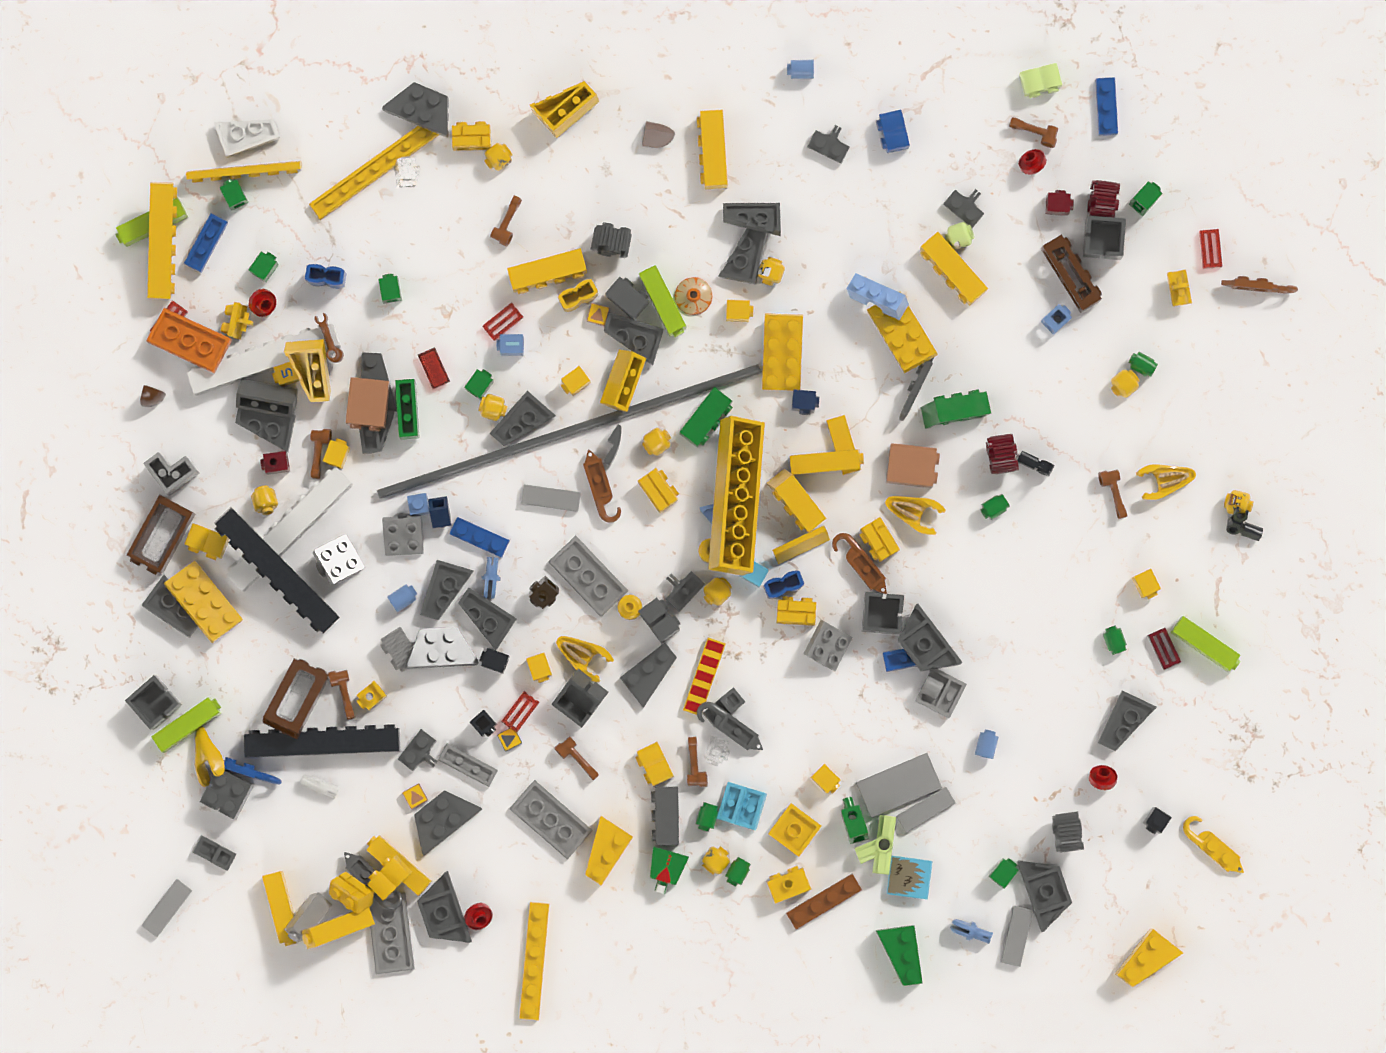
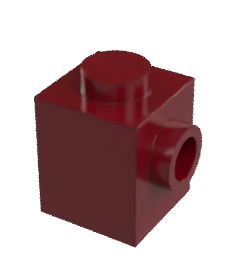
M1055 190V193H1047L1045 214L1068 216L1070 211H1073L1074 199H1071V194L1066 193L1065 190Z
M286 451L263 454V459H260L262 471L265 470L267 475L290 472L289 458Z

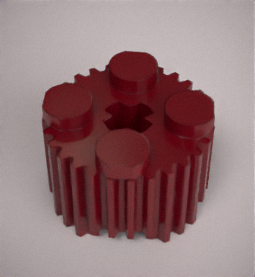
M1092 180L1090 189L1093 191H1091L1087 203L1088 215L1115 218L1116 211L1119 208V199H1116L1120 191V183Z
M1013 434L987 438L986 451L991 464L989 465L991 474L997 475L1019 471L1018 460L1015 455H1018Z

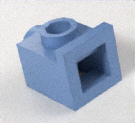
M1058 304L1041 320V323L1055 335L1071 320V311L1065 305L1061 306ZM1059 316L1060 322H1055L1054 317Z

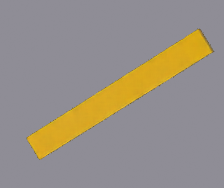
M420 126L415 127L310 202V207L320 220L439 136V134Z

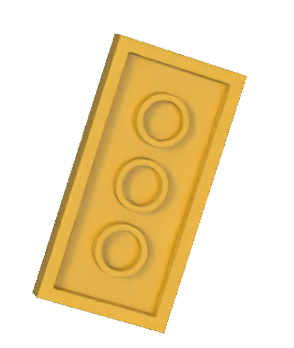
M877 305L867 309V313L904 373L938 355L909 305L900 320L884 314Z
M765 313L762 390H800L803 314Z
M195 560L164 583L211 643L218 640L243 620Z

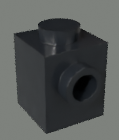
M487 648L486 651H482L479 661L482 662V667L504 674L510 656Z
M484 709L469 722L482 737L485 735L487 737L491 736L497 730L495 726L498 725Z
M1152 807L1143 824L1146 825L1145 829L1154 835L1156 833L1162 834L1172 817L1159 808Z

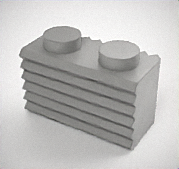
M399 627L381 638L383 643L380 646L385 654L389 653L393 658L390 662L395 670L400 669L401 672L407 670L405 665L409 660L413 645L402 628Z

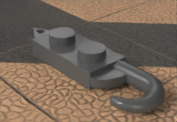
M934 358L919 365L916 374L919 376L916 381H911L907 389L910 391V394L900 413V421H904L932 367Z
M704 702L698 707L697 717L702 723L705 721L702 717V711L708 708L716 713L714 726L746 750H763L758 738L759 735L717 704Z
M344 852L345 869L354 878L369 887L367 884L371 880L368 877L375 870L360 854L357 856ZM396 891L398 900L394 904L389 903L386 899L383 901L375 892L373 897L386 910L399 908L403 900L400 891Z

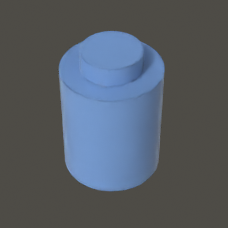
M791 60V64H787V75H791V79H814V60Z
M405 584L388 595L387 598L395 610L399 612L416 601L415 596L418 594L412 585L408 587Z
M986 729L984 733L980 732L975 755L989 759L994 758L999 739L998 736H995L996 732Z

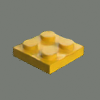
M790 803L768 834L799 857L822 826Z

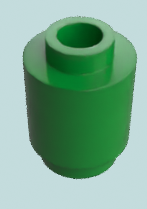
M1140 351L1137 354L1133 353L1128 361L1131 364V369L1145 377L1146 375L1151 377L1158 366L1154 359Z
M1003 494L995 495L981 504L982 509L980 511L985 519L993 520L1006 512L1010 505Z
M1116 625L1106 628L1103 637L1112 655L1126 651L1127 644L1121 628H1117Z
M703 802L695 823L699 825L698 829L707 832L710 829H714L719 813L717 811L718 806Z
M737 857L736 860H733L725 874V877L728 878L726 882L735 887L738 884L742 885L750 871L749 867L751 864Z

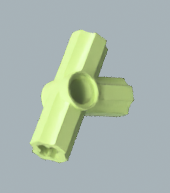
M880 815L877 839L854 848L861 864L874 859L872 873L889 875L896 817ZM888 840L890 847L887 850H881L879 847L880 841Z

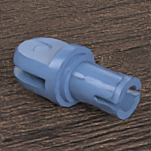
M487 557L486 574L481 576V579L485 580L484 597L486 599L489 580L493 581L491 599H494L496 581L501 580V577L497 575L499 558L494 557L493 565H491L492 557Z
M959 919L952 921L956 925L950 926L952 932L966 937V940L969 941L974 938L987 944L990 943L993 932L978 928L975 922L968 923Z

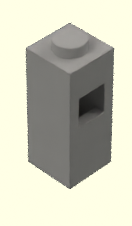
M319 892L310 894L284 930L293 941H303L301 930L319 924L332 904Z

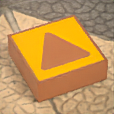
M591 303L587 322L605 327L610 307Z
M419 783L402 792L411 810L428 801Z

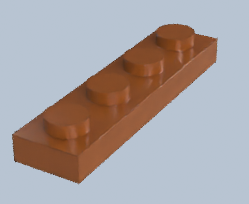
M850 874L786 912L794 928L798 929L862 891L854 875Z

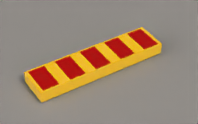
M707 638L683 711L697 715L698 707L707 701L726 643Z

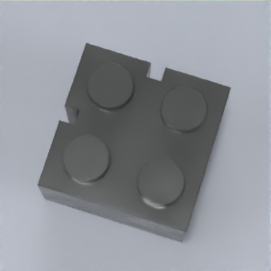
M1087 216L1085 219L1084 236L1086 238L1084 239L1083 257L1100 258L1104 255V259L1121 260L1124 256L1126 219Z
M865 592L862 632L900 635L903 616H898V614L903 613L904 595L886 594V599H883V593Z
M656 597L638 612L662 644L680 631L679 625L681 623L674 614L670 616L667 612L669 607L663 599L659 601Z
M578 669L551 705L582 728L609 692L597 682L591 683L592 679Z
M156 675L148 679L125 700L150 730H154L166 720L164 715L170 716L182 705L172 692L167 691V686Z
M226 770L219 777L213 774L209 782L212 784V787L207 786L200 803L214 810L219 809L218 812L237 820L254 785Z

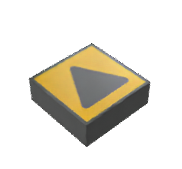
M514 726L497 734L505 752L522 744Z

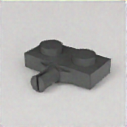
M835 125L831 135L815 130L807 148L842 164L850 146L840 142L837 138L842 128H838Z
M955 189L943 203L946 208L967 225H971L972 229L985 214L974 203L981 195L976 189L969 197L963 196Z
M692 571L680 581L672 573L669 575L671 578H666L674 588L665 600L678 612L705 586V583Z
M420 729L398 760L413 772L424 761L434 767V763L437 764L438 760L429 754L437 740Z

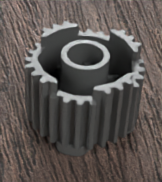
M603 222L602 225H596L590 250L594 251L596 249L598 250V255L606 257L618 254L620 258H627L632 237L631 229L626 227H620V229L613 228L614 224Z
M1078 811L1052 816L1053 834H1055L1056 852L1084 850V842L1081 839V819L1079 818Z

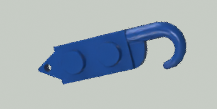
M225 757L224 766L227 770L277 785L282 783V780L275 776L254 770V765L244 763L241 766L236 764L237 760Z

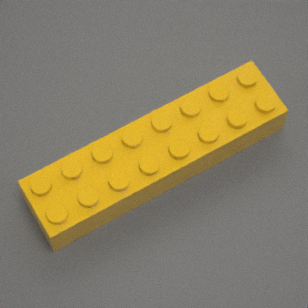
M729 416L720 420L708 570L741 576L753 573L765 422L736 416Z

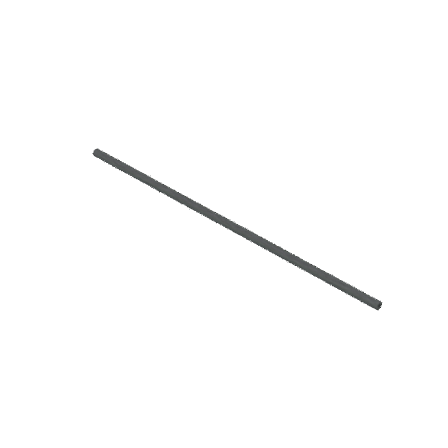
M758 364L629 406L627 412L617 410L378 489L377 493L379 499L711 390L714 387L717 388L760 374L761 370Z

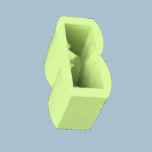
M1057 63L1019 73L1024 96H1029L1030 98L1041 96L1040 93L1048 91V94L1058 92L1059 88L1062 87Z

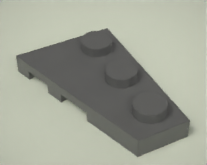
M723 203V223L781 236L780 203Z
M746 228L737 243V247L728 258L724 269L721 270L718 277L756 285L757 273L761 264L767 233Z
M609 313L604 332L632 352L645 357L646 361L652 366L654 365L664 329Z
M362 352L361 378L389 381L381 353ZM390 385L387 411L397 412V406Z
M526 391L490 432V435L500 444L506 446L556 417V415L529 391Z
M238 408L236 424L289 453L296 415L293 414L292 418Z
M437 560L420 615L440 620L474 570Z
M164 574L145 599L142 607L190 638L198 626L164 585L168 580Z
M469 587L458 602L492 647L497 650L517 618Z
M663 643L620 677L643 708L677 657L669 646Z
M1122 690L1098 743L1116 751L1157 706Z

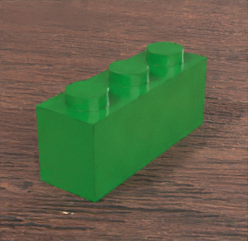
M415 379L395 380L400 440L419 439Z
M714 387L679 434L697 448L700 445L704 446L710 438L708 436L710 431H716L720 426V418L723 415L727 416L733 409L731 406L733 401Z

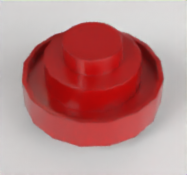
M1033 149L1025 152L1020 157L1018 165L1024 174H1036L1045 167L1047 159L1043 151Z
M258 289L250 296L248 306L250 311L256 316L266 317L275 310L277 299L268 289Z
M1095 766L1089 773L1090 784L1099 790H1110L1117 784L1118 775L1109 766Z
M476 903L470 906L464 914L465 923L472 930H481L487 927L493 919L492 910L485 903Z

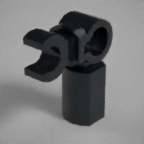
M1021 451L1017 459L1019 464L1032 470L1036 468L1038 473L1047 477L1050 476L1055 465L1046 460L1038 461L1039 458L1024 451Z
M1236 507L1234 514L1227 520L1226 531L1232 535L1240 533L1241 536L1259 541L1263 534V528L1247 522L1243 523L1248 518L1249 510L1241 514L1239 513V507Z

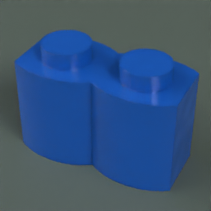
M902 110L879 114L876 125L878 131H882L883 138H880L882 149H886L887 153L909 149L910 144Z
M309 264L306 266L305 280L307 283L313 286L327 285L335 289L345 287L347 274L342 268L336 266L325 268L319 264Z
M790 571L782 578L777 577L768 580L763 587L768 599H777L786 592H795L801 589L804 581L800 571Z

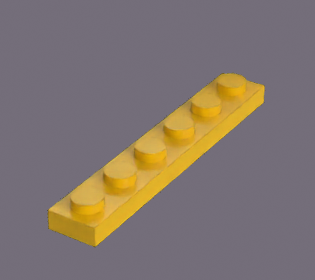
M302 161L187 171L186 178L187 180L192 179V183L203 182V178H211V181L222 180V176H230V179H239L243 174H249V177H259L260 173L267 172L268 176L279 175V171H287V174L298 173V169H302Z
M530 902L519 1019L539 1020L549 915L548 903Z

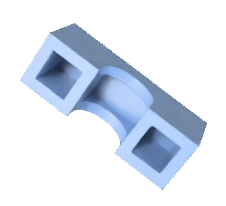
M855 273L847 287V292L851 299L864 305L871 302L880 307L884 314L898 320L901 319L909 305L904 294Z

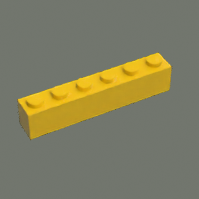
M150 182L147 298L171 299V294H175V283H171V275H175V264H172V256H176V245L172 244V237H176V225H173V218H177V206H173V199H177V187H174V182Z

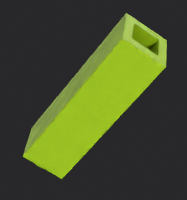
M179 198L173 199V206H177V218H173L174 225L188 218V215ZM149 211L116 227L118 233L115 235L120 244L123 243L128 247L149 237Z
M654 265L640 272L639 278L669 337L672 335L677 337L685 333L686 324L657 266Z
M1185 616L1180 617L1170 632L1227 672L1231 671V669L1235 670L1241 662L1239 660L1241 656L1239 653Z
M207 697L152 735L151 738L160 751L165 753L196 732L200 727H203L222 714L219 710L222 707L215 698L212 700L211 697Z

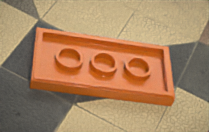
M163 308L146 341L215 374L232 339Z

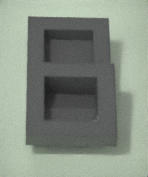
M619 424L608 439V442L613 447L605 457L604 462L610 466L620 447L622 427Z
M733 687L715 704L729 714H732L745 703V700ZM707 709L703 714L715 728L714 719L716 713Z
M200 835L192 850V853L226 871L229 870L237 855L235 852L203 835Z

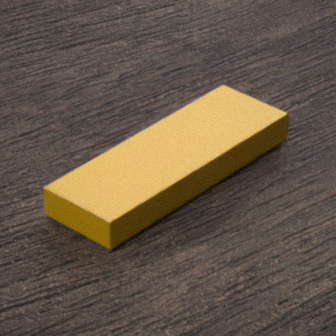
M845 415L826 420L835 451L855 450ZM861 468L841 470L842 475L860 471Z
M821 526L772 551L779 565L829 541L830 538L825 526Z

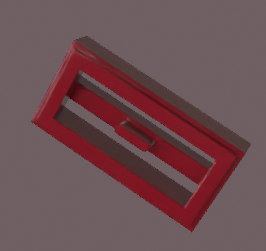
M1166 627L1147 635L1163 670L1181 662ZM1160 633L1164 634L1175 661H1172ZM1154 636H1156V638H1157V640H1158V642H1159V644H1160V646H1161V648H1162V650H1163V653H1164V655H1165V657H1166V659H1167V661H1168V663H1169V664H1167V665H1166V663H1165V661H1164V659H1163V657H1162V655H1161V653H1160V650H1159V648H1158V646H1157V644H1156V642H1155V640H1154V638H1153Z

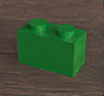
M1148 181L1133 197L1129 205L1143 217L1163 194L1160 191L1161 188L1156 183Z

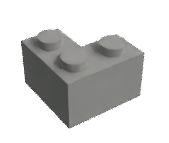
M157 452L143 463L168 496L199 474V471L187 456H184L170 466L163 455Z

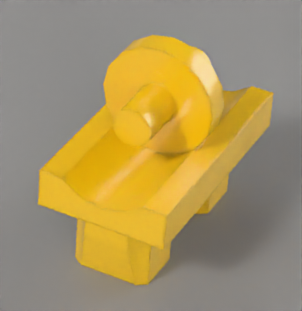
M1186 269L1167 272L1172 307L1192 304Z
M239 302L226 305L225 315L231 316L230 323H222L220 331L234 339L241 340L242 331L246 332L247 325L253 326V321L248 320L250 313H247L248 306L242 305Z

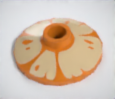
M697 277L686 278L677 286L675 301L679 309L686 314H701L711 305L712 290L703 279ZM696 292L697 297L691 298L690 293Z

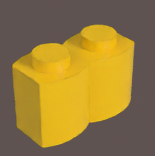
M587 279L580 282L575 288H569L561 292L558 300L565 312H571L582 303L593 301L599 294L592 279Z
M192 523L184 545L189 546L187 550L197 554L199 551L205 552V557L216 561L217 557L223 558L230 539L226 535L222 537L216 531Z
M658 742L636 751L638 754L635 757L639 767L644 766L646 773L643 775L648 785L652 783L654 787L674 777Z
M397 855L393 858L389 856L381 864L383 868L379 872L375 870L368 877L371 881L367 885L383 901L413 872Z

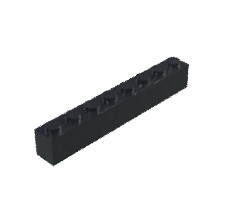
M231 506L214 522L216 525L214 529L222 537L226 535L230 539L228 543L235 550L239 548L244 553L242 557L248 564L253 562L257 566L255 571L262 578L268 577L271 581L269 585L276 592L280 590L284 594L282 598L289 605L293 603L298 608L296 612L303 619L307 617L311 621L309 625L317 633L321 631L324 634L340 618Z
M386 724L384 728L376 729V725H365L364 729H357V726H345V730H337V727H326V731H318V727L306 728L307 732H301L298 739L280 733L276 729H268V733H260V730H249V734H244L245 758L401 751L400 728H395V724Z

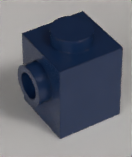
M793 389L791 411H799L800 415H810L811 412H815V408H819L820 397L816 396V391Z
M447 496L428 499L432 528L452 526Z

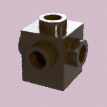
M544 576L539 582L535 581L529 588L530 602L535 607L539 606L542 609L546 606L550 607L556 601V596L559 594V587L547 576Z

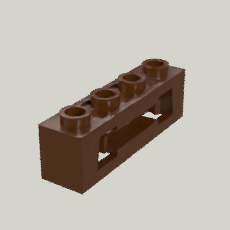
M1061 234L1041 247V251L1077 309L1082 313L1101 301L1102 292L1097 285L1094 286L1091 282L1092 276L1087 269L1084 270L1081 266L1082 260L1077 253L1074 254L1071 250L1072 244L1067 237L1064 238ZM1065 255L1067 257V263L1076 275L1080 284L1082 286L1084 285V287L1080 288L1079 291L1075 290L1077 288L1075 283L1073 282L1067 270L1060 261L1064 258Z

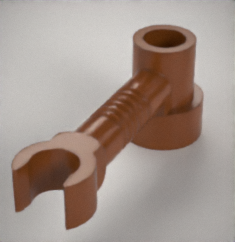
M1012 117L1009 124L1010 128L1041 135V145L1055 148L1057 127L1048 125L1047 129Z
M515 195L510 202L507 214L500 227H494L490 235L491 238L500 241L499 243L506 247L510 244L513 233L508 231L507 228L522 202L521 198Z
M323 313L324 320L322 322L315 316L314 320L319 324L328 348L327 358L334 363L341 362L344 358V353L334 345L328 328L327 314ZM335 351L336 355L333 358L332 353Z
M331 429L311 430L310 440L315 441L314 459L311 469L312 479H320L322 444H329L330 440H332Z
M1118 469L1109 472L1106 470L1098 472L1101 487L1110 485L1118 519L1127 517V511L1122 502L1117 481L1121 480Z
M347 670L328 672L331 687L339 686L347 720L355 718L346 682L350 681Z
M570 736L563 743H559L554 747L555 751L563 759L570 754L592 780L599 776L598 772L574 748L577 744Z
M688 737L691 774L687 775L688 786L708 787L707 772H699L697 737Z

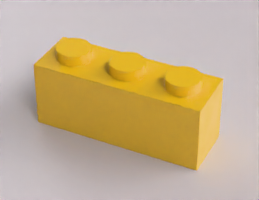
M619 349L600 403L612 409L627 412L646 358L635 352Z

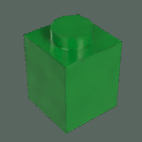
M229 179L223 183V186L219 187L231 211L249 203L237 179L234 181Z
M261 251L248 270L251 274L267 283L279 265L275 261L277 257L268 251L266 254Z
M394 274L382 275V278L378 280L383 304L402 301L398 276H394Z
M477 369L465 385V390L481 400L482 396L484 397L494 382L491 378L492 374L484 369L482 371Z
M1002 858L988 877L1005 889L1019 870L1015 868L1017 864L1010 858L1007 860Z

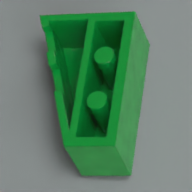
M979 389L969 391L968 395H962V392L951 394L950 398H945V395L933 398L934 401L920 407L925 429L935 425H948L952 422H962L992 414L987 391L980 392Z

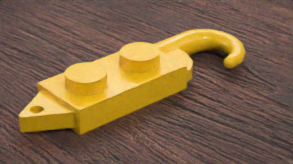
M1191 816L1183 823L1185 835L1227 872L1244 873L1240 862L1241 857L1210 831H1203L1197 836L1190 830V823L1192 821L1202 822L1201 818Z

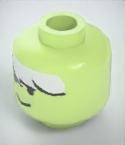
M961 222L948 227V234H945V239L954 249H960L972 244L974 233L971 225Z

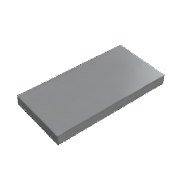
M576 535L548 561L600 617L629 591Z
M928 753L856 782L871 818L942 788Z
M536 780L529 785L510 807L514 814L567 860L593 831Z
M401 892L402 904L395 910H386L374 898L372 905L369 907L375 925L370 926L376 974L415 969L405 892ZM396 893L390 894L386 900L394 904L397 902L398 896Z

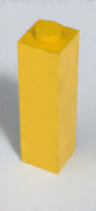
M860 449L790 455L791 473L793 475L860 469L861 464H864V454L860 453Z
M381 835L377 838L373 836L367 843L369 847L366 850L381 864L389 856L393 858L397 855L413 871L403 883L418 896L432 882L429 877Z
M279 871L264 875L262 878L279 944L285 943V946L296 944V941H293L284 930L294 917L284 873Z
M364 908L359 914L351 911L301 930L303 943L307 946V949L375 925L370 908Z

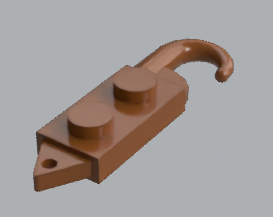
M1238 276L1234 280H1221V285L1238 290L1285 294L1298 291L1297 286L1276 285L1273 282H1268L1266 278L1249 280V277Z
M588 449L583 466L598 514L605 522H615L621 516V508L617 507V513L613 517L606 514L604 505L612 500L613 494L602 459L598 458Z
M837 534L832 541L834 551H838L837 542L839 540H846L851 546L846 554L847 562L870 590L886 595V577L850 534Z

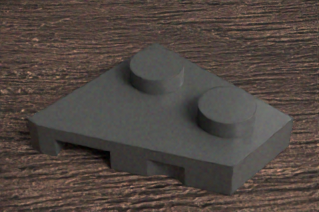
M387 411L385 429H380V432L370 431L369 427H361L359 433L363 454L383 451L395 415L394 411Z

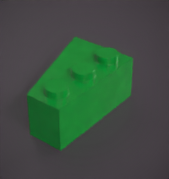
M915 925L875 930L903 986L923 984Z

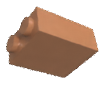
M350 378L345 423L350 425L351 429L361 430V427H369L370 431L380 432V429H385L390 382Z
M891 443L886 483L932 488L933 484H937L938 472H934L935 465H939L940 453H937V448Z

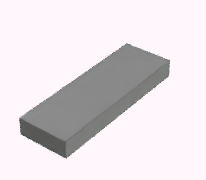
M524 484L521 504L578 512L581 492Z
M448 743L438 759L442 763L490 787L498 772L497 769Z
M944 787L896 817L907 833L956 802L947 787Z
M176 879L141 926L155 937H158L193 890Z
M1018 906L1013 907L1001 963L1021 967L1033 910Z

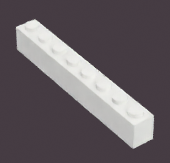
M328 323L334 345L340 348L341 345L335 327L332 323ZM317 325L318 328L313 330L306 328L299 331L300 334L292 336V334L281 337V341L274 343V340L263 343V347L257 349L255 346L245 349V353L239 355L238 353H232L227 356V359L220 362L215 374L199 366L190 368L191 371L187 372L194 395L199 396L240 382L241 379H249L274 370L273 367L290 362L284 353L285 343L324 339L319 325ZM324 339L325 350H326V352H327V351H328V348H327V345H326V342H325V339Z
M337 467L328 469L323 475L325 478L320 483L318 481L310 487L311 492L307 496L302 495L296 501L297 505L293 509L289 508L282 515L284 518L279 523L277 521L273 523L268 529L270 532L266 536H261L280 557L354 485ZM243 557L238 563L234 562L227 569L229 572L226 574L243 592L261 577L255 571L257 566L253 562L248 564Z

